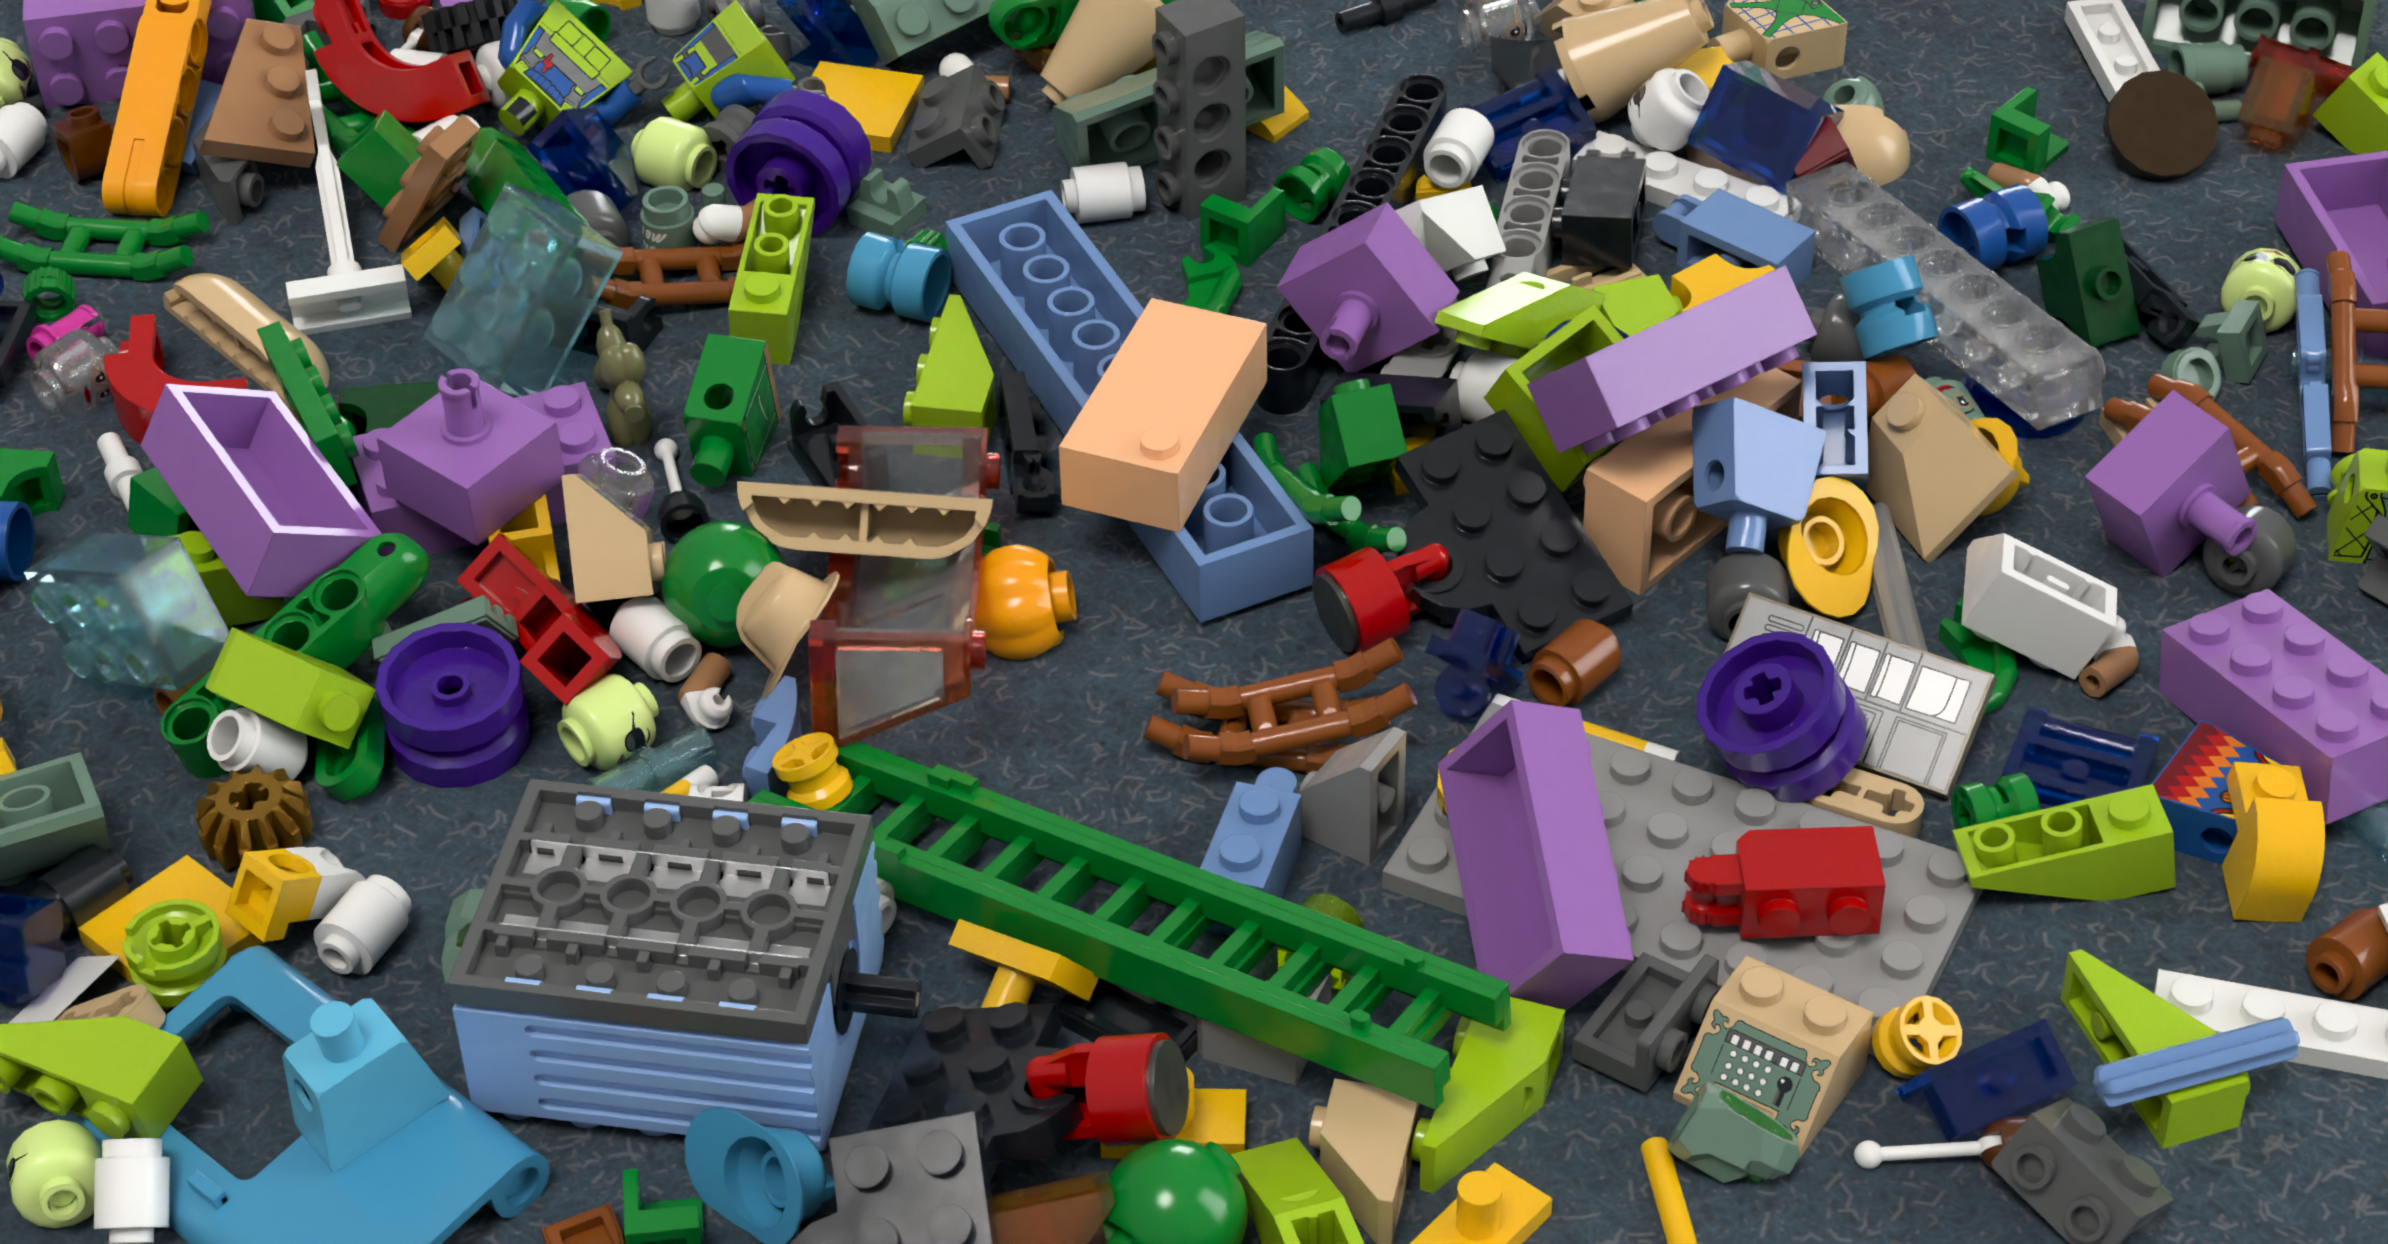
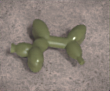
M610 309L600 310L601 327L597 332L596 341L599 359L592 373L593 380L600 389L610 390V398L606 407L607 426L613 441L619 447L628 448L633 444H646L652 435V416L645 400V395L638 383L644 378L647 368L644 353L635 343H626L621 330L613 324Z

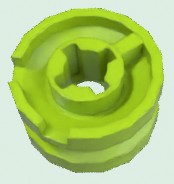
M189 899L166 900L145 908L136 914L125 927L126 940L121 942L129 965L133 985H145L159 1005L164 1008L176 1007L229 960L216 913L205 904Z

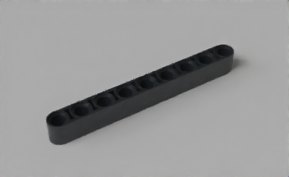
M1419 73L1409 75L1398 83L1316 238L1386 202L1394 210L1411 203L1416 194L1418 179L1426 174L1423 157L1425 147L1447 111V85L1441 78L1431 74ZM1285 297L1267 329V382L1256 399L1262 409L1277 415L1294 414L1307 406L1331 360L1322 351L1319 338Z

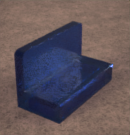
M2044 1018L1934 1066L1896 1090L1902 1102L1924 1093L1947 1142H1951L1987 1126L1995 1120L2007 1117L2078 1084Z

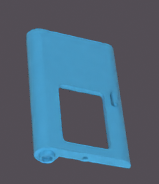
M257 945L246 948L229 958L222 968L166 1014L165 1021L159 1029L181 1037L186 1042L228 1006L236 1012L250 1013L279 1037L292 1045L312 1032L310 1018L313 1012L321 1005L337 1000L270 949ZM439 1077L438 1079L447 1088L450 1097L334 1174L303 1135L256 1176L247 1180H240L233 1176L171 1125L167 1127L159 1138L162 1139V1157H170L169 1227L189 1244H442L483 1205L488 1206L501 1217L512 1218L518 1215L541 1196L548 1182L550 1167L549 1162L542 1154ZM70 1112L65 1116L57 1117V1120L77 1122L90 1130L100 1144L101 1149L102 1140L115 1139L98 1130L89 1120ZM125 1135L122 1139H129L132 1137Z

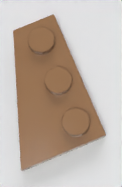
M246 18L198 154L310 168L315 156V145L305 74L306 66L301 26Z
M463 114L445 130L441 126L436 125L423 138L416 149V152L422 157L415 160L400 178L399 184L405 189L400 190L384 208L382 215L387 219V222L377 238V241L389 251L397 252L460 193L462 186L458 183L465 177L468 169L464 164L473 153L480 131Z

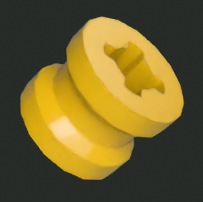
M816 732L803 735L788 742L775 753L772 759V766L777 777L789 785L787 791L788 799L817 810H827L843 801L850 794L853 788V780L848 769L838 765L836 761L839 754L838 747L830 734Z
M1925 995L1915 997L1901 1007L1893 1008L1878 1018L1872 1029L1871 1044L1875 1057L1885 1070L1894 1076L1909 1079L1923 1075L1931 1068L1944 1065L1953 1059L1962 1045V1028L1958 1016L1948 1004L1939 998ZM1909 1038L1916 1039L1921 1044V1047L1916 1048L1913 1046Z

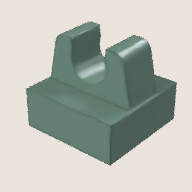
M875 168L861 180L859 197L847 207L849 224L869 232L896 239L927 213L925 196L911 191L909 182L904 178L900 177L894 183L883 180V171L879 168Z
M2236 300L2230 311L2205 315L2196 329L2197 337H2210L2218 341V343L2208 344L2205 350L2213 355L2220 367H2223L2225 379L2234 383H2250L2269 351L2260 301Z

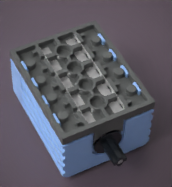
M530 779L447 982L450 1001L454 1003L452 1011L471 1102L483 1111L502 1113L505 1117L514 1120H522L529 1117L570 1121L575 1126L581 1128L606 1125L639 1129L642 1133L649 1136H662L668 1133L687 1135L691 1121L701 1111L721 1106L737 1111L763 1127L793 1128L808 1135L817 1146L818 1151L825 1150L866 1014L914 1019L918 1017L920 1011L921 980L879 975L885 942L884 933L881 932L882 912L879 909L880 891L879 885L876 882L878 871L877 861L874 860L875 842L872 841L874 837L872 815Z

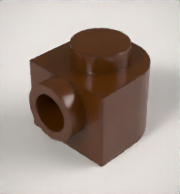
M87 105L75 108L65 115L66 119L50 124L62 161L76 183L104 174L115 123L109 124L101 117L97 106Z

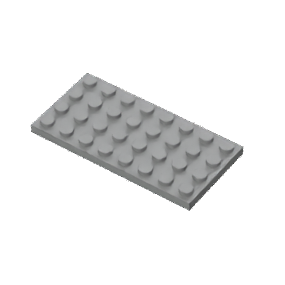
M1490 702L1471 734L1503 706ZM1585 733L1586 740L1590 745L1591 763L1598 796L1604 810V823L1612 861L1617 870V884L1626 926L1631 935V949L1634 961L1622 970L1628 971L1640 955L1645 952L1690 973L1701 958L1708 954L1719 959L1717 987L1721 988L1747 955L1872 1011L1873 1019L1868 1053L1874 1056L1871 1041L1872 1029L1877 1019L1891 1009L1901 1007L1915 997L1931 996L1983 889L1971 888L1957 851L1804 802H1780L1775 800L1765 790L1758 788L1748 789L1738 781ZM1436 787L1383 869L1382 888L1467 917L1448 815L1445 810L1442 814L1437 804ZM1873 826L1886 885L1879 934L1740 939L1738 925H1696L1694 922L1689 923V919L1681 912L1686 890H1691L1687 883L1684 882L1685 870L1688 868L1689 860H1694L1695 857L1700 858L1702 855L1710 857L1711 855L1735 854L1736 841L1748 830Z

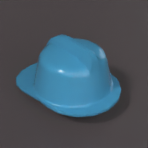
M721 1106L703 1110L691 1121L685 1137V1163L692 1185L703 1202L734 1225L750 1233L758 1241L764 1244H789L797 1235L800 1224L810 1220L822 1207L824 1201L836 1195L834 1178L825 1171L817 1146L808 1135L793 1128L763 1127L741 1113Z

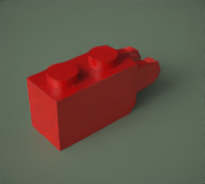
M1873 826L1748 830L1736 841L1735 854L1695 857L1694 860H1689L1688 868L1685 870L1684 882L1687 883L1691 890H1686L1681 912L1689 919V923L1694 922L1696 925L1702 924L1704 926L1706 924H1711L1712 926L1738 925L1740 939L1879 934L1886 885Z

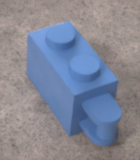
M1718 188L1704 201L1690 195H1680L1670 206L1660 211L1653 218L1654 232L1662 241L1678 248L1676 265L1684 269L1713 254H1717L1728 263L1742 268H1760L1770 265L1778 269L1786 265L1796 288L1811 276L1815 230Z
M1281 767L1266 769L1258 775L1254 785L1236 781L1201 864V869L1279 898L1283 897L1302 850V794L1296 793L1297 779L1290 770ZM1213 923L1206 930L1231 936L1235 932V930L1217 923Z

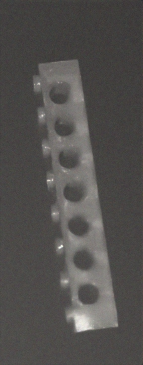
M1845 161L1786 182L1789 219L1816 231L1814 252L1844 276L1885 261L1914 255L1924 288L1917 297L1920 302L1930 304L1939 333L1938 338L1928 341V343L2037 430L2103 407L2102 380L2105 378L2106 368L2101 353L2095 347L2090 346L2066 328L2062 322L2054 319L2026 295L2021 294L2001 279L1994 271L1989 270L1968 254L1964 248L1956 245L1935 229L1932 224L1927 223L1907 208L1900 200L1895 199L1878 186L1871 178L1866 177Z

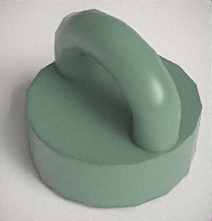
M2201 347L2184 348L2170 353L2163 361L2160 374L2175 380L2184 379L2200 385L2213 396L2212 400L2218 395L2222 383L2221 370L2217 360L2209 351Z

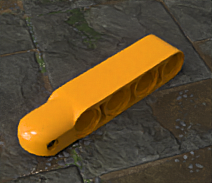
M146 0L143 15L140 17L102 181V200L108 213L164 218L173 205L207 53V20L212 0Z

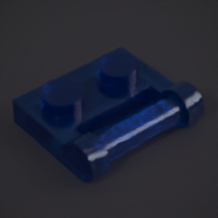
M1552 66L1537 72L1534 80L1472 107L1469 103L1457 107L1479 112L1492 125L1495 136L1494 143L1483 164L1497 183L1510 177L1519 142L1529 132L1540 129L1559 131L1569 138L1570 150L1596 139L1594 121L1557 70Z
M2030 704L2001 775L2023 772L2034 785L2039 803L2052 807L2146 785L2147 779L2152 772L2160 738L2140 733L2136 739L2049 716L2050 710Z

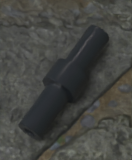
M1369 0L1368 3L1336 13L1335 23L1341 33L1376 22L1384 26L1401 20L1406 12L1433 4L1437 0Z

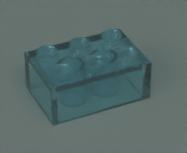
M505 182L423 337L461 368L474 371L478 374L480 380L513 398L549 390L624 252L556 200Z
M84 532L24 571L33 589L31 600L35 609L43 619L54 626L63 643L61 654L65 663L75 675L86 681L178 691L215 665L229 635L226 624L179 537Z

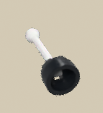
M663 438L655 444L654 454L658 460L663 462L671 494L665 496L659 506L658 521L664 538L676 544L691 530L710 522L704 502L697 494L682 490L675 458L678 455L677 444L672 439Z

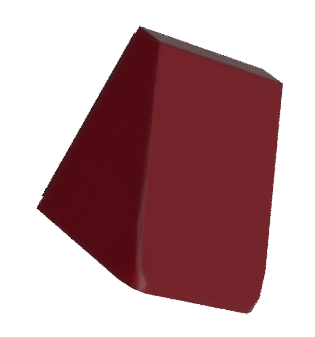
M1831 116L1823 122L1794 168L1807 196L1815 194L1857 169L1851 152Z

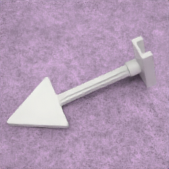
M305 70L310 110L318 146L315 169L331 265L327 270V276L285 282L294 326L303 334L311 335L412 318L403 266L398 264L362 270L361 266L354 260L340 171L330 149L317 70Z

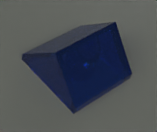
M1748 60L1725 64L1722 66L1689 135L1688 144L1786 195L1798 179L1794 171L1795 166L1806 152L1823 122L1831 116L1837 127L1844 116V110Z

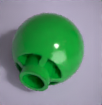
M715 521L701 525L683 536L667 557L664 565L665 574L661 583L664 604L676 618L688 626L691 635L698 642L718 648L746 645L740 639L736 626L737 606L740 599L766 564L774 561L786 565L784 557L775 544L750 525L735 521Z
M1169 1138L1152 1141L1134 1149L1112 1170L1102 1191L1099 1221L1106 1239L1105 1244H1241L1247 1227L1248 1206L1244 1188L1237 1178L1241 1173L1239 1164L1226 1150L1211 1141L1202 1146L1191 1140Z

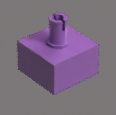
M1388 202L1299 247L1277 286L1280 293L1319 338L1322 351L1329 358L1338 361L1346 372H1358L1438 333L1442 325L1434 323L1437 311L1452 305L1459 293V289Z
M457 368L447 371L448 378L444 376L439 378L438 394L378 436L377 443L387 495L477 546L562 481L561 475H565L558 426L555 420L483 382L474 371L467 368Z
M2172 390L2084 476L2108 539L2162 578L2168 576L2207 537L2226 549L2225 551L2230 555L2236 556L2249 547L2257 534V522L2235 509L2251 492L2230 428L2175 390Z

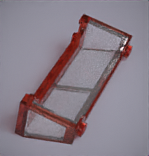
M838 425L836 453H838L839 479H835L834 485L837 488L986 499L988 497V489H1000V452H988V428ZM985 528L977 536L978 538L965 549L953 555L937 559L830 552L827 577L837 571L840 578L829 601L822 610L821 620L810 621L808 635L812 733L822 732L830 734L834 738L837 747L841 748L971 696L973 670H985L986 630H976Z

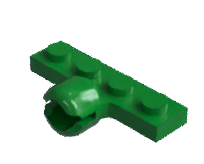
M280 321L257 329L274 375L298 423L346 487L358 483L350 461L359 456L352 437L358 435L355 426L339 414L331 394L326 391L316 366L312 365L302 339L297 338L290 341Z

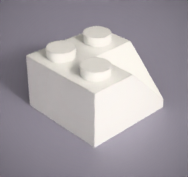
M1482 185L1418 200L1395 210L1446 275L1453 274L1455 282L1488 271L1485 260L1506 251Z

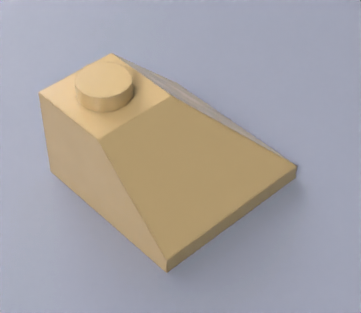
M1916 373L1871 418L1868 437V481L1866 492L1876 503L1883 502L1890 508L1894 525L1928 563L1934 561L2019 475L1954 401Z

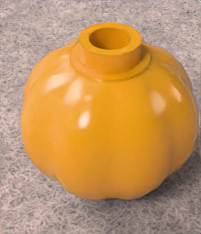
M1021 544L1006 545L994 549L983 556L972 570L967 593L956 595V610L961 630L963 632L973 630L978 640L988 652L996 657L1007 660L1035 658L1060 644L1064 639V630L1059 632L1056 623L1077 619L1076 596L1069 570L1056 572L1054 561L1050 556L1031 546Z

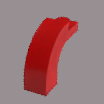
M313 0L315 3L313 5L314 18L319 28L325 34H328L332 44L313 52L320 66L334 85L362 108L377 115L386 109L397 121L427 122L442 119L491 101L470 49L447 55L426 65L407 63L390 54L379 43L359 0Z
M155 314L131 316L129 340L120 341L119 354L104 355V366L117 418L125 432L140 445L165 384L249 389L247 378L194 382L181 380L164 372L165 356Z
M498 533L456 580L474 598L484 595L490 599L491 606L497 604L503 609L504 615L511 614L516 618L519 638L516 639L528 651L520 662L566 706L576 695L606 675L622 657L621 651L613 638L582 603H576L575 596L557 579L549 577L506 535Z

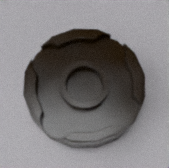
M2159 70L2142 72L2124 82L2107 105L2103 130L2105 139L2108 136L2109 144L2113 148L2111 153L2120 166L2138 178L2164 182L2172 181L2174 178H2182L2185 175L2188 176L2198 170L2215 148L2219 125L2215 106L2203 88L2184 75Z

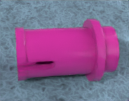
M82 304L74 309L73 312L49 326L39 324L33 328L31 336L26 340V348L30 357L37 365L41 357L44 367L49 368L50 363L58 357V354H55L57 351L52 354L50 353V348L52 349V347L56 346L58 341L61 342L59 357L65 358L67 362L69 351L71 354L104 335V324L102 321H99L90 327L84 326L81 328L83 324L99 316L92 307ZM62 339H66L68 346H65V341ZM48 349L49 356L53 354L55 355L52 357H47L46 350ZM56 359V360L52 363V365L54 366V363H56L57 361H59V359Z

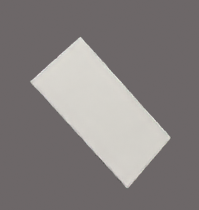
M121 955L78 957L9 1023L53 1021Z

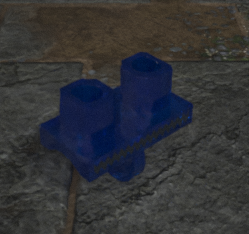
M1462 607L1448 640L1432 634L1425 653L1449 664L1437 678L1435 686L1436 700L1442 710L1455 718L1469 719L1478 716L1485 711L1491 701L1493 692L1491 680L1516 691L1523 673L1510 667L1509 663L1521 634L1502 626V623Z

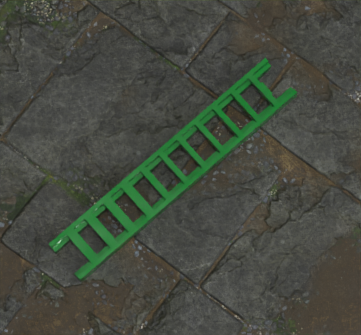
M828 730L825 732L834 738L838 747L839 754L836 758L838 765L847 768L853 780V788L850 794L843 801L826 811L867 815L884 798L901 804L873 830L874 837L872 840L875 842L874 860L877 861V877L889 882L893 886L894 898L952 921L958 922L959 919L1060 954L1092 971L1095 977L1435 1110L1444 1102L1443 1087L1451 1079L1448 1051L1428 1043L1455 1013L1503 1032L1511 1024L1509 983L985 789L979 786L978 778L941 764H937L931 769ZM761 789L748 801L752 803L814 809L765 789ZM936 818L955 824L927 851L909 845ZM990 838L1009 845L981 872L963 866ZM1044 859L1064 866L1037 893L1017 886ZM1099 880L1120 887L1093 915L1072 907ZM1155 901L1176 908L1149 936L1128 929ZM1213 923L1235 930L1209 959L1187 951ZM1274 946L1294 952L1267 982L1248 975ZM1333 968L1354 975L1328 1005L1307 997ZM1393 990L1415 998L1389 1028L1371 1022V1015Z

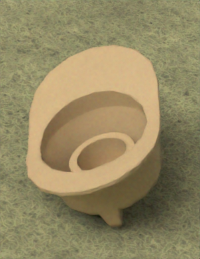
M773 561L766 564L743 593L737 606L736 626L740 639L771 671L761 698L768 697L776 687L797 643L829 601L840 578L837 571L831 573L822 581L781 562Z

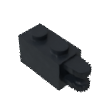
M1587 149L1585 156H1577L1572 178L1563 177L1560 195L1561 207L1554 208L1552 220V239L1554 242H1562V265L1632 268L1647 208L1646 159L1636 158L1635 151H1622L1621 157L1615 158L1601 157V150Z

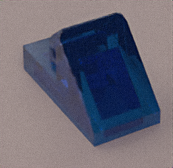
M778 0L776 2L808 40L790 59L792 62L816 68L820 61L869 67L879 57L859 16L845 0Z

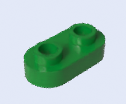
M374 697L371 699L349 749L317 738L315 779L320 786L339 801H349L366 796L377 786L381 779L384 764L385 720L380 710L379 702Z

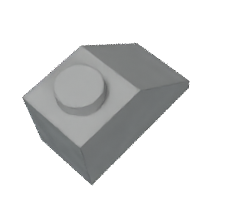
M1392 727L1338 749L1318 772L1311 771L1304 778L1298 794H1302L1303 837L1368 866L1373 863L1404 826L1406 731Z

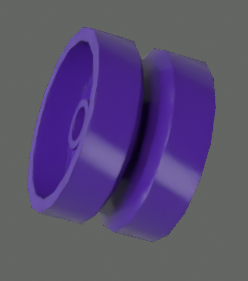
M802 89L780 92L765 103L753 119L751 126L741 134L731 147L725 163L727 184L740 206H744L755 199L757 193L786 194L814 198L815 209L811 236L820 234L834 223L844 209L847 200L859 189L861 180L867 176L872 164L871 148L861 124L841 104L823 94Z
M441 623L413 632L390 649L378 667L375 690L380 710L385 720V730L389 746L400 770L417 782L438 788L470 787L496 779L519 763L530 745L532 718L529 704L524 694L525 685L521 665L511 643L496 631L472 623Z
M1776 631L1750 637L1726 651L1709 669L1697 694V721L1707 740L1718 756L1723 759L1735 781L1740 782L1748 789L1758 788L1765 790L1775 800L1780 802L1797 803L1812 800L1838 785L1857 764L1866 742V716L1856 698L1840 676L1824 647L1804 634Z

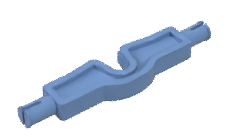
M2307 268L2299 270L2294 275L2296 285L2299 408L2302 427L2304 474H2306L2307 491L2311 497L2317 501H2327V495L2333 489L2330 483L2332 448L2328 384H2325L2326 342L2322 294H2320V273L2317 270Z

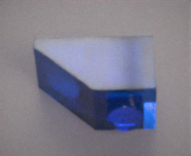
M595 107L562 110L527 146L528 150L566 196L581 190H596L609 196L620 213L638 196L629 148Z

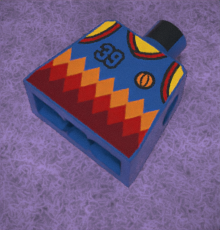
M2201 719L2152 783L2173 830L2174 851L2222 865L2238 832L2226 782V777L2233 763L2283 764L2214 724Z

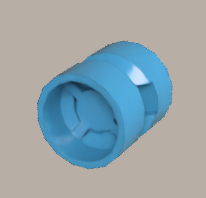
M868 232L857 242L849 262L846 280L849 301L856 306L881 311L885 306L893 307L895 314L931 323L933 317H936L945 305L952 277L950 254L944 249L916 242L906 247L903 240Z
M1914 255L1872 265L1839 279L1848 312L1859 314L1860 322L1856 325L1854 331L1863 360H1870L1885 354L1899 352L1939 337L1930 304L1920 302L1917 297L1924 288Z

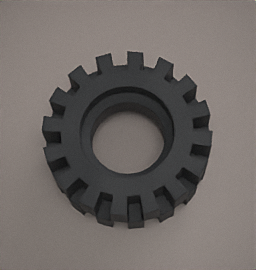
M473 0L456 3L453 6H445L422 14L421 18L430 52L446 53L448 55L468 49L471 52H476L483 44L500 40L503 22L518 0Z

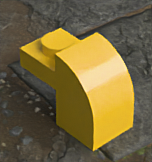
M2234 762L2226 777V782L2238 832L2222 863V871L2233 919L2264 922H2301L2315 895L2323 866L2325 822L2322 802L2308 801L2300 766Z

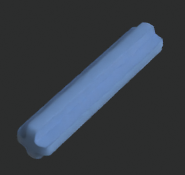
M2279 1017L2099 1065L2094 1069L2092 1085L2102 1105L2112 1108L2291 1060L2298 1055L2300 1038L2290 1020Z

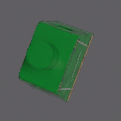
M708 333L684 409L683 420L693 459L690 475L701 485L719 487L724 484L728 474L747 477L754 475L782 414L767 341Z

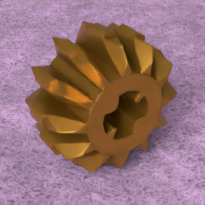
M257 764L250 773L242 775L231 769L227 782L208 783L207 796L196 802V820L201 846L207 852L209 859H217L225 872L240 866L244 852L302 847L303 841L312 838L311 829L313 821L307 793L302 788L300 781H293L288 777L284 768L276 769L266 774L260 765Z

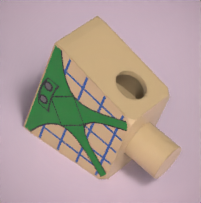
M1729 0L1723 10L1722 35L1709 39L1707 48L1722 46L1726 56L1734 63H1741L1746 67H1761L1769 83L1842 66L1844 64L1848 22L1822 0Z

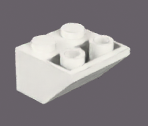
M2005 533L1974 539L1967 548L1961 625L1971 629L1977 636L1986 641L1998 642L2027 656L2034 664L2041 668L2053 669L2075 680L2116 628L2117 588Z

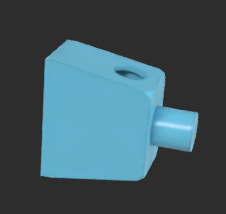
M372 998L361 999L352 1006L342 1001H331L321 1005L313 1012L310 1018L312 1032L287 1047L282 1056L294 1123L333 1174L450 1097L447 1088Z

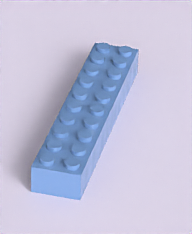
M1052 190L945 221L947 251L952 261L951 280L1018 372L1024 371L1027 385L1035 396H1038L1040 403L1064 436H1066L1144 311L1143 307ZM1239 431L1180 533L1126 520L1200 623L1312 585L1314 528L1302 515L1301 511Z

